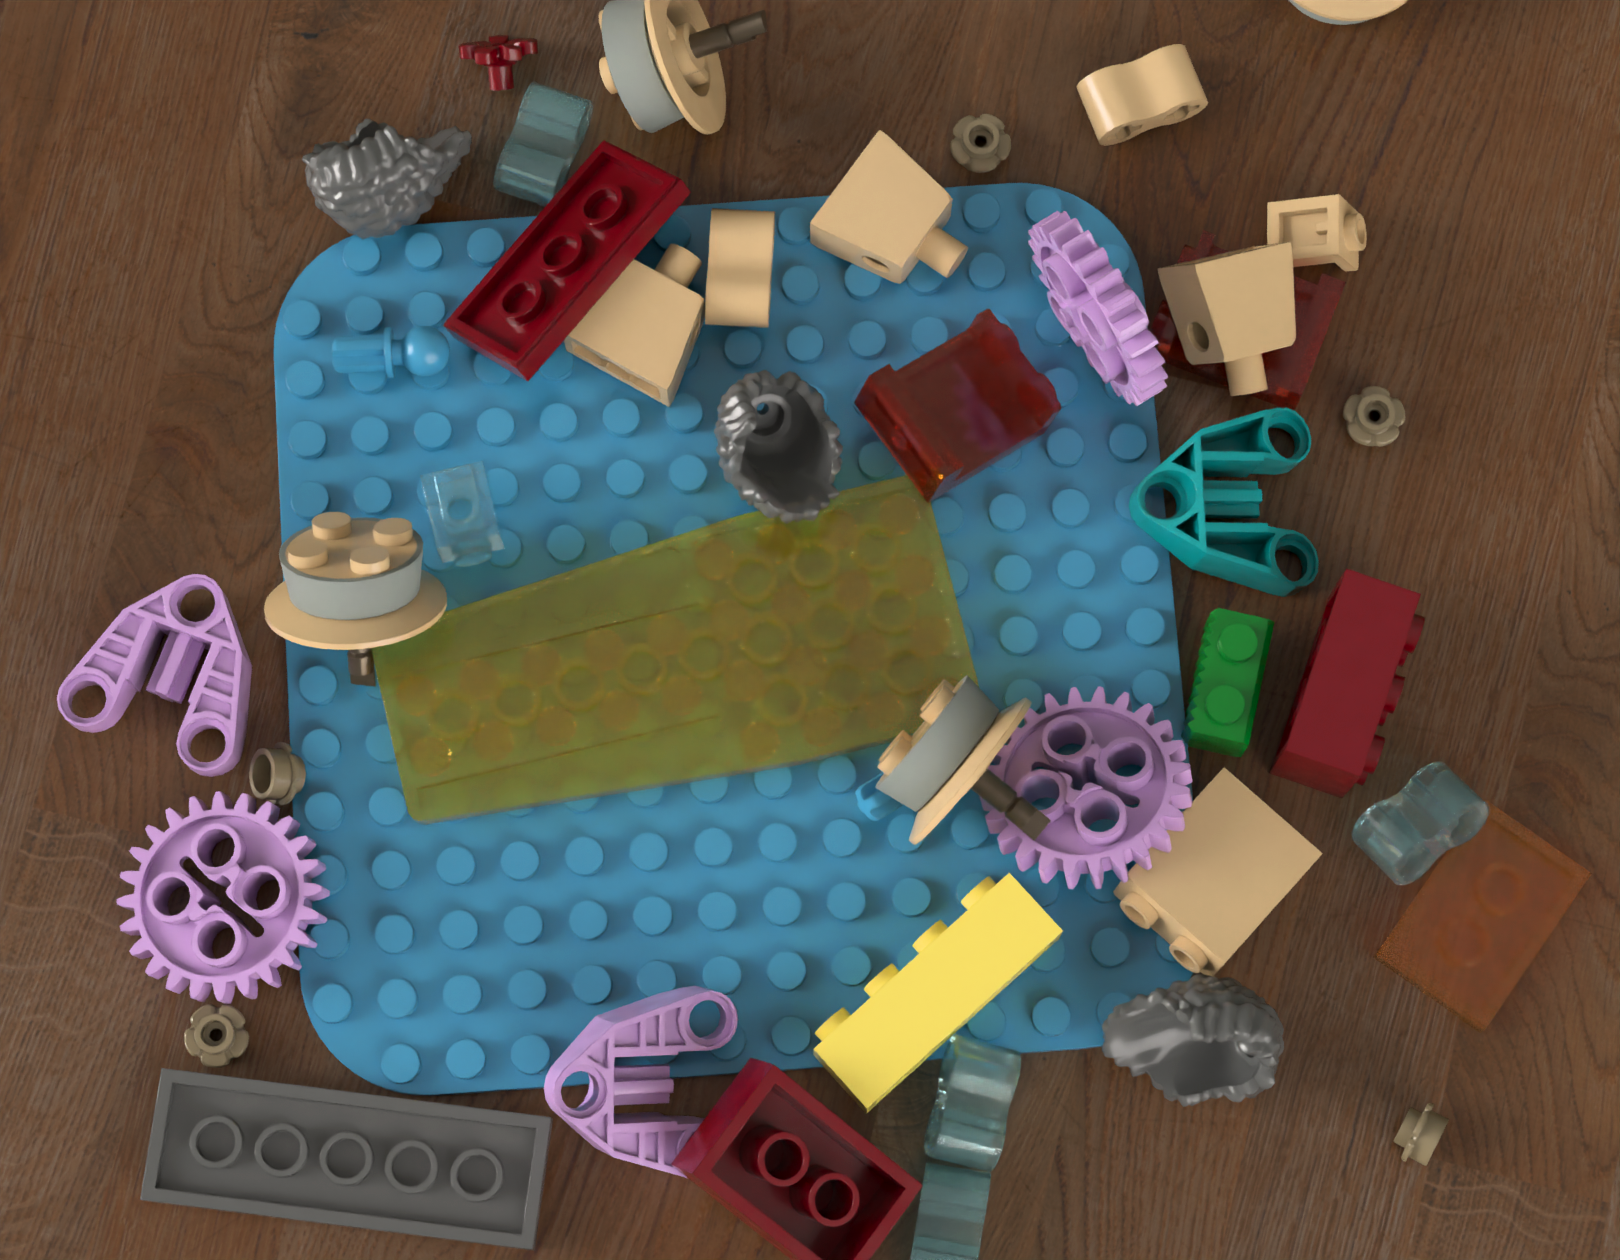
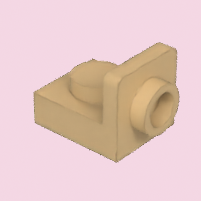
M1340 194L1268 202L1267 244L1291 242L1293 267L1336 263L1345 272L1358 270L1359 251L1365 249L1367 242L1366 225L1363 216Z

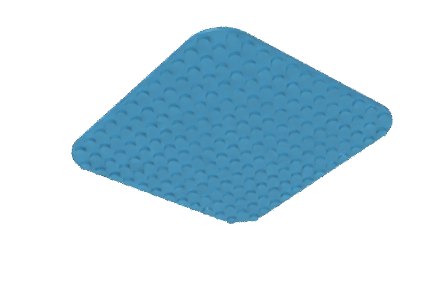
M1002 183L945 187L944 189L949 193L953 201L951 217L942 230L968 246V251L958 268L949 278L944 277L919 260L907 278L901 284H898L819 249L810 243V222L829 196L679 206L634 259L654 270L670 244H676L689 250L701 260L702 265L688 286V289L704 298V302L706 297L712 208L775 211V236L769 327L705 325L704 319L676 396L670 407L566 351L564 341L529 381H526L458 341L443 326L445 321L537 216L402 225L394 235H385L381 238L369 237L361 239L357 235H352L322 252L302 271L288 291L281 306L274 335L281 542L283 544L296 532L312 526V519L325 512H343L351 518H403L412 523V529L423 540L421 569L439 579L447 593L446 610L442 617L430 628L406 640L372 648L375 687L351 684L348 669V650L314 648L286 639L291 754L302 758L306 770L304 786L299 793L295 794L292 800L293 818L300 823L294 839L307 835L315 841L317 845L304 859H318L326 865V870L312 878L311 881L330 891V896L312 902V909L327 917L326 923L308 924L305 931L318 943L317 947L306 948L299 945V961L302 965L300 969L301 991L306 1010L317 1034L329 1051L343 1065L374 1085L386 1090L415 1096H443L544 1088L545 1078L551 1066L595 1016L662 992L688 986H700L724 994L731 999L736 1007L738 1016L737 1028L728 1043L721 1048L713 1050L680 1051L678 1055L615 1057L614 1066L668 1064L670 1066L671 1079L738 1074L750 1057L774 1064L781 1071L824 1068L813 1054V1049L822 1042L814 1034L818 1028L842 1007L852 1015L870 998L863 989L874 977L891 963L899 971L902 970L919 954L912 945L924 932L940 919L949 927L967 911L960 902L974 887L988 876L997 884L1009 872L1063 932L1057 942L926 1060L1102 1047L1104 1042L1102 1024L1108 1018V1015L1113 1013L1115 1006L1131 1001L1138 994L1147 996L1152 991H1155L1157 987L1168 989L1173 981H1188L1191 978L1193 972L1187 970L1175 960L1170 953V944L1151 927L1149 929L1141 928L1124 914L1120 907L1121 900L1113 893L1121 882L1113 870L1104 872L1101 889L1094 887L1090 874H1081L1075 888L1068 889L1065 874L1059 870L1047 884L1043 883L1039 873V862L1022 872L1018 868L1015 857L1017 850L1005 855L1000 851L997 840L999 834H990L986 823L985 815L990 811L983 810L980 796L972 789L916 845L909 841V837L917 812L902 805L882 819L872 821L865 813H861L856 804L858 802L855 793L857 788L882 773L877 768L880 763L878 759L902 730L913 736L925 721L919 716L922 712L920 708L944 679L955 687L966 675L995 704L999 712L1026 697L1031 701L1030 708L1040 715L1046 712V694L1050 693L1060 706L1068 704L1069 692L1072 687L1078 689L1082 702H1091L1096 689L1103 687L1106 701L1112 705L1120 695L1127 692L1130 694L1133 713L1145 704L1150 703L1153 705L1154 724L1167 719L1171 722L1174 736L1171 741H1183L1186 759L1182 762L1189 763L1188 744L1181 737L1185 729L1183 724L1185 712L1169 551L1137 526L1129 510L1130 495L1135 487L1161 464L1155 399L1153 396L1138 406H1135L1134 403L1128 404L1123 395L1119 397L1116 395L1110 382L1107 384L1103 382L1102 377L1089 364L1082 346H1076L1070 334L1054 314L1047 297V292L1050 290L1039 278L1042 271L1033 261L1032 256L1035 253L1028 244V241L1032 239L1028 230L1032 229L1034 224L1056 211L1060 213L1066 211L1070 219H1078L1083 231L1089 230L1098 246L1106 250L1110 265L1113 269L1119 268L1124 282L1135 292L1146 312L1144 288L1138 263L1123 235L1104 214L1073 194L1040 184ZM430 326L444 334L450 347V356L447 364L440 372L431 376L415 375L407 370L404 365H396L395 378H388L386 371L338 373L335 371L332 361V344L335 338L339 336L383 335L385 327H392L394 340H400L415 327ZM767 370L776 379L789 371L796 373L802 381L807 382L822 394L825 413L830 417L831 421L837 424L840 430L837 440L843 446V452L839 456L842 458L843 464L841 465V470L835 475L834 484H832L840 494L835 499H830V505L820 510L817 518L813 521L802 519L799 522L793 520L791 523L785 524L779 516L767 518L754 505L749 506L746 500H741L738 490L734 488L733 484L726 482L724 479L723 469L719 466L720 456L716 452L718 442L714 434L715 423L718 421L717 415L719 414L717 406L721 403V396L728 391L729 387L738 380H742L747 373ZM765 403L758 405L757 410H762ZM1149 488L1145 493L1144 499L1146 508L1155 517L1166 519L1163 488ZM1022 719L1017 727L1022 728L1025 725L1024 719ZM1074 743L1066 744L1060 747L1056 753L1061 755L1075 754L1083 746ZM1125 765L1119 768L1115 774L1124 777L1133 776L1143 768L1139 765ZM1036 767V768L1034 769V770H1038V769L1048 770V769L1043 768V767ZM1190 783L1186 785V787L1190 788L1191 797L1193 801L1192 785ZM1044 797L1032 802V805L1038 810H1044L1053 806L1057 800ZM1139 804L1125 805L1134 808L1137 807ZM1101 819L1092 823L1088 829L1095 832H1104L1113 828L1117 822L1111 819ZM1134 860L1126 864L1128 871L1136 864ZM711 1000L698 1003L690 1013L689 1023L691 1030L698 1037L710 1035L719 1025L720 1013L716 1004ZM583 1071L572 1073L565 1079L562 1087L589 1085L588 1073Z

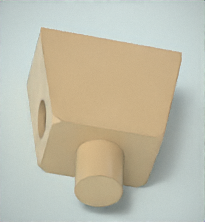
M881 130L876 133L810 222L811 244L898 284H901L907 278L919 260L944 277L949 278L958 268L968 251V246L942 230L951 217L953 199L949 193Z
M1291 242L1252 246L1158 268L1159 279L1186 359L1192 365L1224 362L1230 396L1267 390L1268 386L1262 353L1292 346L1296 339Z
M676 244L668 246L654 270L633 259L565 338L566 351L670 407L676 396L705 319L704 298L688 289V286L702 265L701 260L689 250Z

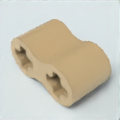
M1173 44L1159 48L1128 63L1104 67L1083 78L1076 86L1098 142L1104 146L1124 142L1152 128L1186 120L1202 111L1208 104L1186 47L1182 44Z
M712 208L705 297V325L769 327L775 211Z

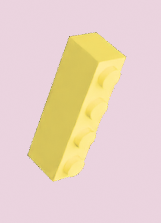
M1010 872L997 884L990 876L982 880L961 900L960 903L967 909L963 915L949 927L941 919L937 921L912 945L919 953L900 971L893 963L888 965L863 989L870 998L852 1015L842 1007L814 1033L822 1041L813 1049L815 1058L866 1114L1059 940L1063 930Z

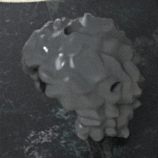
M370 118L364 119L362 123L357 125L356 133L350 136V141H343L342 143L328 141L322 145L317 143L314 145L312 153L303 156L302 161L306 164L307 186L315 197V205L342 228L346 229L348 233L355 234L361 239L394 235L402 225L409 226L416 223L421 214L431 209L435 203L434 197L442 194L443 184L448 182L452 172L461 165V157L469 154L472 136L468 130L460 131L457 126H454L450 129L440 130L430 138L421 137L416 140L413 136L404 137L398 134L393 126L384 122L378 124Z
M767 370L747 373L742 380H738L729 387L728 391L721 396V403L717 406L719 414L717 415L718 421L715 423L716 428L714 429L718 442L716 452L720 456L719 466L723 469L725 481L733 484L734 488L738 490L741 500H746L749 506L754 505L767 518L779 516L785 524L791 523L793 520L795 522H799L802 519L815 520L820 510L830 505V499H835L840 494L832 484H834L835 475L841 470V465L843 464L842 458L839 457L843 452V446L837 440L840 430L837 424L831 421L830 417L825 413L822 394L791 371L782 374L777 379ZM765 403L762 410H757L758 405Z
M1196 974L1188 981H1173L1168 989L1157 987L1155 991H1152L1147 996L1138 994L1131 1001L1115 1006L1113 1013L1109 1014L1102 1024L1104 1038L1102 1052L1104 1056L1113 1058L1115 1065L1118 1067H1129L1132 1077L1144 1073L1148 1074L1151 1077L1152 1085L1157 1090L1163 1091L1164 1098L1171 1102L1178 1099L1183 1107L1188 1105L1194 1106L1200 1103V1101L1204 1102L1211 1098L1218 1099L1222 1096H1226L1232 1102H1242L1245 1097L1255 1098L1264 1089H1269L1276 1083L1274 1074L1279 1063L1278 1057L1284 1050V1041L1282 1039L1284 1028L1275 1009L1266 1004L1265 999L1256 995L1255 991L1243 986L1231 977L1217 978L1205 974Z

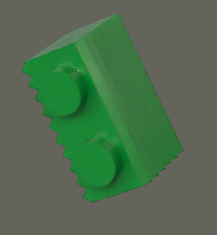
M1217 608L1210 613L1203 627L1204 634L1200 640L1202 645L1198 651L1199 658L1195 664L1197 669L1193 675L1194 682L1190 688L1192 693L1187 701L1189 706L1185 712L1186 719L1183 723L1185 729L1181 734L1188 747L1232 757H1241L1250 742L1274 621L1222 608Z

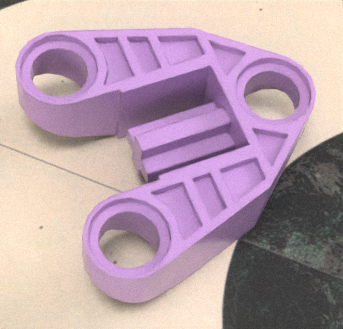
M191 574L181 577L123 609L61 684L58 690L57 703L59 711L65 720L80 731L95 733L105 731L114 726L123 716L136 692L141 691L162 638L166 634L168 638L146 691L158 695L167 701L182 704L204 649H207L209 652L188 702L190 706L178 732L176 745L179 756L192 771L199 775L213 777L229 772L241 759L247 732L252 664L228 598L216 581L208 576ZM196 589L208 590L214 595L215 606L211 615L205 620L198 622L188 621L183 618L180 606L185 595ZM98 685L102 687L106 694V703L103 710L91 718H81L75 715L72 708L74 695L87 686ZM207 729H217L224 734L226 741L225 750L222 755L216 760L207 763L194 759L190 747L195 735Z
M688 986L662 992L597 1015L551 1066L545 1078V1100L559 1117L596 1149L617 1159L687 1178L673 1167L671 1163L705 1118L663 1115L659 1112L614 1114V1106L669 1103L670 1093H673L674 1082L670 1078V1066L668 1064L614 1066L615 1057L678 1055L680 1051H707L721 1048L731 1040L736 1032L738 1023L736 1007L730 998L720 992L700 986ZM711 1000L719 1009V1025L710 1035L698 1037L690 1028V1013L698 1003ZM583 1071L588 1073L590 1083L584 1101L577 1108L567 1107L561 1095L563 1082L574 1072Z

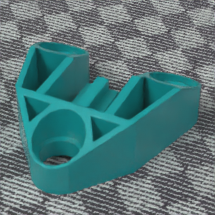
M1287 407L1274 408L1200 429L1135 487L1129 501L1132 519L1138 527L1190 569L1276 596L1287 597L1295 595L1313 582L1318 573L1319 560L1312 542L1299 532L1270 527L1268 523L1206 522L1205 518H1259L1262 489H1258V481L1203 480V477H1247L1249 474L1277 475L1289 472L1306 458L1311 448V435L1305 420L1296 411ZM1268 429H1284L1291 435L1295 444L1292 457H1282L1274 449L1269 440ZM1161 487L1171 492L1176 502V512L1171 518H1157L1148 511L1144 499L1145 493L1149 488ZM1288 550L1297 555L1302 565V574L1298 581L1292 582L1281 573L1276 563L1275 551Z

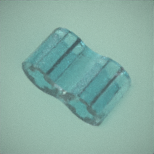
M533 81L523 97L513 131L500 155L494 176V189L545 207L568 181L572 164L584 141L590 124L593 102Z
M1434 762L1421 768L1396 795L1369 807L1355 823L1352 831V840L1396 885H1406L1419 879L1444 852L1462 845L1473 838L1485 824L1489 815V807L1445 763Z
M957 1034L952 1036L941 1062L937 1096L926 1128L924 1139L926 1156L986 1172H991L995 1168L1003 1149L1008 1110L1019 1079L1021 1068L1019 1051Z
M926 1162L910 1260L979 1259L991 1173Z

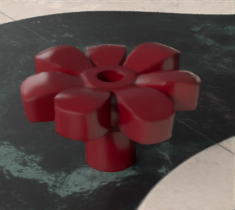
M508 35L489 36V42H467L458 46L460 59H474L476 64L488 67L490 90L494 91L513 89L512 65L522 60V57L525 55L538 53L537 39L519 38L509 40Z

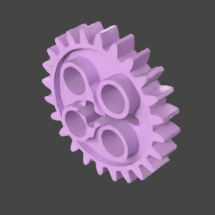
M1056 211L1034 224L1032 229L1028 230L1032 238L1028 241V244L1035 253L1032 256L1033 261L1042 271L1039 278L1050 290L1047 292L1048 301L1057 319L1070 334L1076 346H1082L1091 367L1095 368L1105 384L1110 382L1118 397L1123 395L1128 404L1134 403L1135 406H1138L1163 391L1167 387L1164 380L1168 378V375L1161 366L1165 363V360L1154 347L1158 344V340L1146 327L1149 324V320L1142 303L1131 287L1124 282L1119 268L1113 269L1110 265L1106 250L1098 246L1089 230L1083 231L1078 219H1070L1066 211L1062 213Z
M1072 687L1069 692L1068 704L1061 706L1050 693L1046 694V712L1039 715L1029 708L1023 718L1025 725L1022 728L1017 727L1007 740L1008 745H1004L994 757L992 763L995 765H989L988 769L1015 790L1017 797L1022 796L1031 804L1039 798L1049 797L1056 799L1057 801L1053 806L1048 809L1039 810L1051 821L1034 841L1005 817V812L1000 813L980 797L983 810L990 811L985 815L990 834H999L997 840L1003 855L1017 850L1015 857L1018 868L1022 872L1039 862V873L1043 883L1047 884L1058 870L1064 872L1068 889L1075 888L1081 874H1090L1094 887L1101 889L1104 872L1113 870L1116 876L1125 883L1128 881L1126 864L1134 860L1142 868L1150 870L1152 868L1148 851L1150 847L1167 853L1172 849L1170 836L1165 829L1172 831H1184L1185 829L1184 815L1179 809L1192 807L1191 791L1186 785L1193 781L1190 764L1182 762L1186 759L1184 743L1182 740L1171 741L1174 736L1171 722L1168 719L1154 724L1153 705L1150 703L1145 704L1133 713L1130 694L1127 692L1120 695L1113 705L1107 703L1103 687L1096 689L1091 702H1082L1078 689ZM1074 743L1083 746L1075 754L1061 755L1056 753L1060 747L1066 744ZM1133 764L1143 768L1133 776L1124 777L1115 774L1119 768L1125 765ZM1036 767H1043V768H1046V769H1048V770H1044V769L1034 770V769H1035ZM1125 804H1127V805L1139 804V805H1138L1137 807L1132 808V807L1126 806ZM1101 819H1111L1117 822L1113 828L1104 832H1095L1088 829L1092 823Z
M218 791L215 792L212 808L209 810L202 800L195 796L190 797V816L184 817L169 807L165 811L170 828L163 832L156 827L147 825L145 830L154 844L149 850L140 847H131L129 850L133 857L142 864L139 871L120 873V878L135 886L134 894L125 895L117 899V905L135 913L134 917L120 925V930L129 935H141L142 938L132 946L129 952L132 956L139 959L153 956L145 973L155 979H160L169 973L166 989L180 994L190 984V998L199 1002H205L213 988L217 1001L231 1004L235 986H237L243 996L253 1000L258 996L257 979L261 978L269 985L279 988L282 984L277 967L284 964L298 971L302 968L299 959L293 952L298 945L306 948L317 947L318 943L305 931L308 924H323L327 921V917L312 909V902L330 896V891L311 881L312 878L326 870V865L318 859H304L317 844L307 835L293 839L298 832L300 823L289 815L277 822L280 808L271 802L266 801L256 812V799L246 793H242L233 809L230 797ZM232 837L235 846L233 856L223 866L214 867L211 858L214 847L222 839ZM191 858L210 880L227 888V896L263 926V935L256 937L237 915L219 907L221 904L219 898L202 883L193 878L184 869L183 862ZM276 879L280 887L277 901L270 908L259 910L256 902L258 890L267 881ZM187 885L190 892L187 907L181 913L171 916L168 910L170 895L178 887ZM231 927L235 934L234 947L225 957L216 959L212 950L213 940L220 931Z

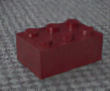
M1346 568L1328 597L1269 772L1270 774L1343 798L1355 783L1363 786L1368 773H1374L1385 743V737L1375 734L1377 726L1384 725L1388 713L1393 714L1405 682V677L1395 674L1397 666L1402 667L1408 653L1412 654L1414 652L1425 622V617L1415 614L1421 596L1420 593Z
M751 1057L671 1163L673 1167L791 1260H870L923 1187L919 1181L778 1067Z

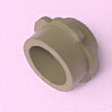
M982 114L980 117L975 118L972 115H968L959 120L954 126L953 134L955 138L950 143V149L954 159L964 168L972 172L984 173L995 169L1002 160L1008 157L1011 150V138L1008 134H1005L1004 123L996 116ZM982 137L987 143L985 146L979 147L975 144V139Z
M1378 386L1366 387L1360 395H1351L1344 405L1343 418L1346 420L1347 433L1354 441L1365 446L1381 447L1391 444L1399 436V426L1405 422L1404 406L1399 399L1391 398L1387 389ZM1371 411H1376L1380 415V420L1376 422L1371 421L1368 414Z
M278 742L273 748H260L255 752L250 764L249 779L252 792L258 799L269 800L272 804L287 805L293 800L295 794L302 790L306 778L305 764L300 756L291 754L292 748L289 744Z
M207 1004L198 1008L190 1018L191 1027L184 1034L185 1046L190 1055L198 1056L201 1058L200 1061L203 1065L211 1068L227 1066L231 1060L240 1057L245 1052L249 1043V1033L244 1028V1016L238 1009L227 1004L221 1007ZM214 1029L222 1031V1038L219 1041L211 1039V1032Z
M1427 1103L1423 1113L1410 1107L1393 1141L1405 1148L1401 1155L1402 1161L1406 1162L1409 1157L1427 1166L1449 1121L1448 1118L1432 1111L1433 1103Z

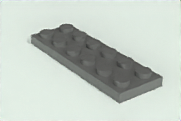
M161 1068L140 1200L535 1251L553 1118Z

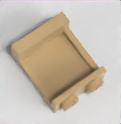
M1225 767L1192 801V807L1186 808L1182 812L1185 821L1184 831L1166 830L1170 836L1171 851L1167 853L1150 847L1148 851L1152 868L1146 870L1136 863L1128 871V881L1125 883L1121 881L1113 891L1114 895L1121 900L1120 907L1124 914L1141 928L1149 929L1151 927L1170 944V953L1179 964L1193 973L1201 972L1210 976H1214L1323 854Z

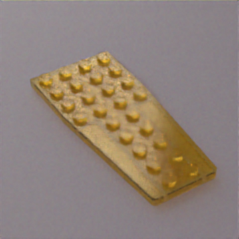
M923 471L838 491L840 494L835 499H830V505L820 510L817 518L813 521L802 519L799 522L793 520L791 523L785 524L779 516L767 518L760 511L735 516L445 611L442 617L427 630L403 641L372 648L371 651L406 806L412 819L419 824L425 825L797 766L891 743L902 730L913 736L925 721L919 716L922 712L920 708L944 679L955 687L961 679L968 675L979 687Z

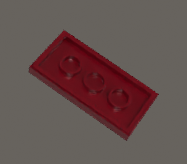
M603 140L445 321L443 326L458 341L524 380L529 381L689 196L691 191L682 179Z

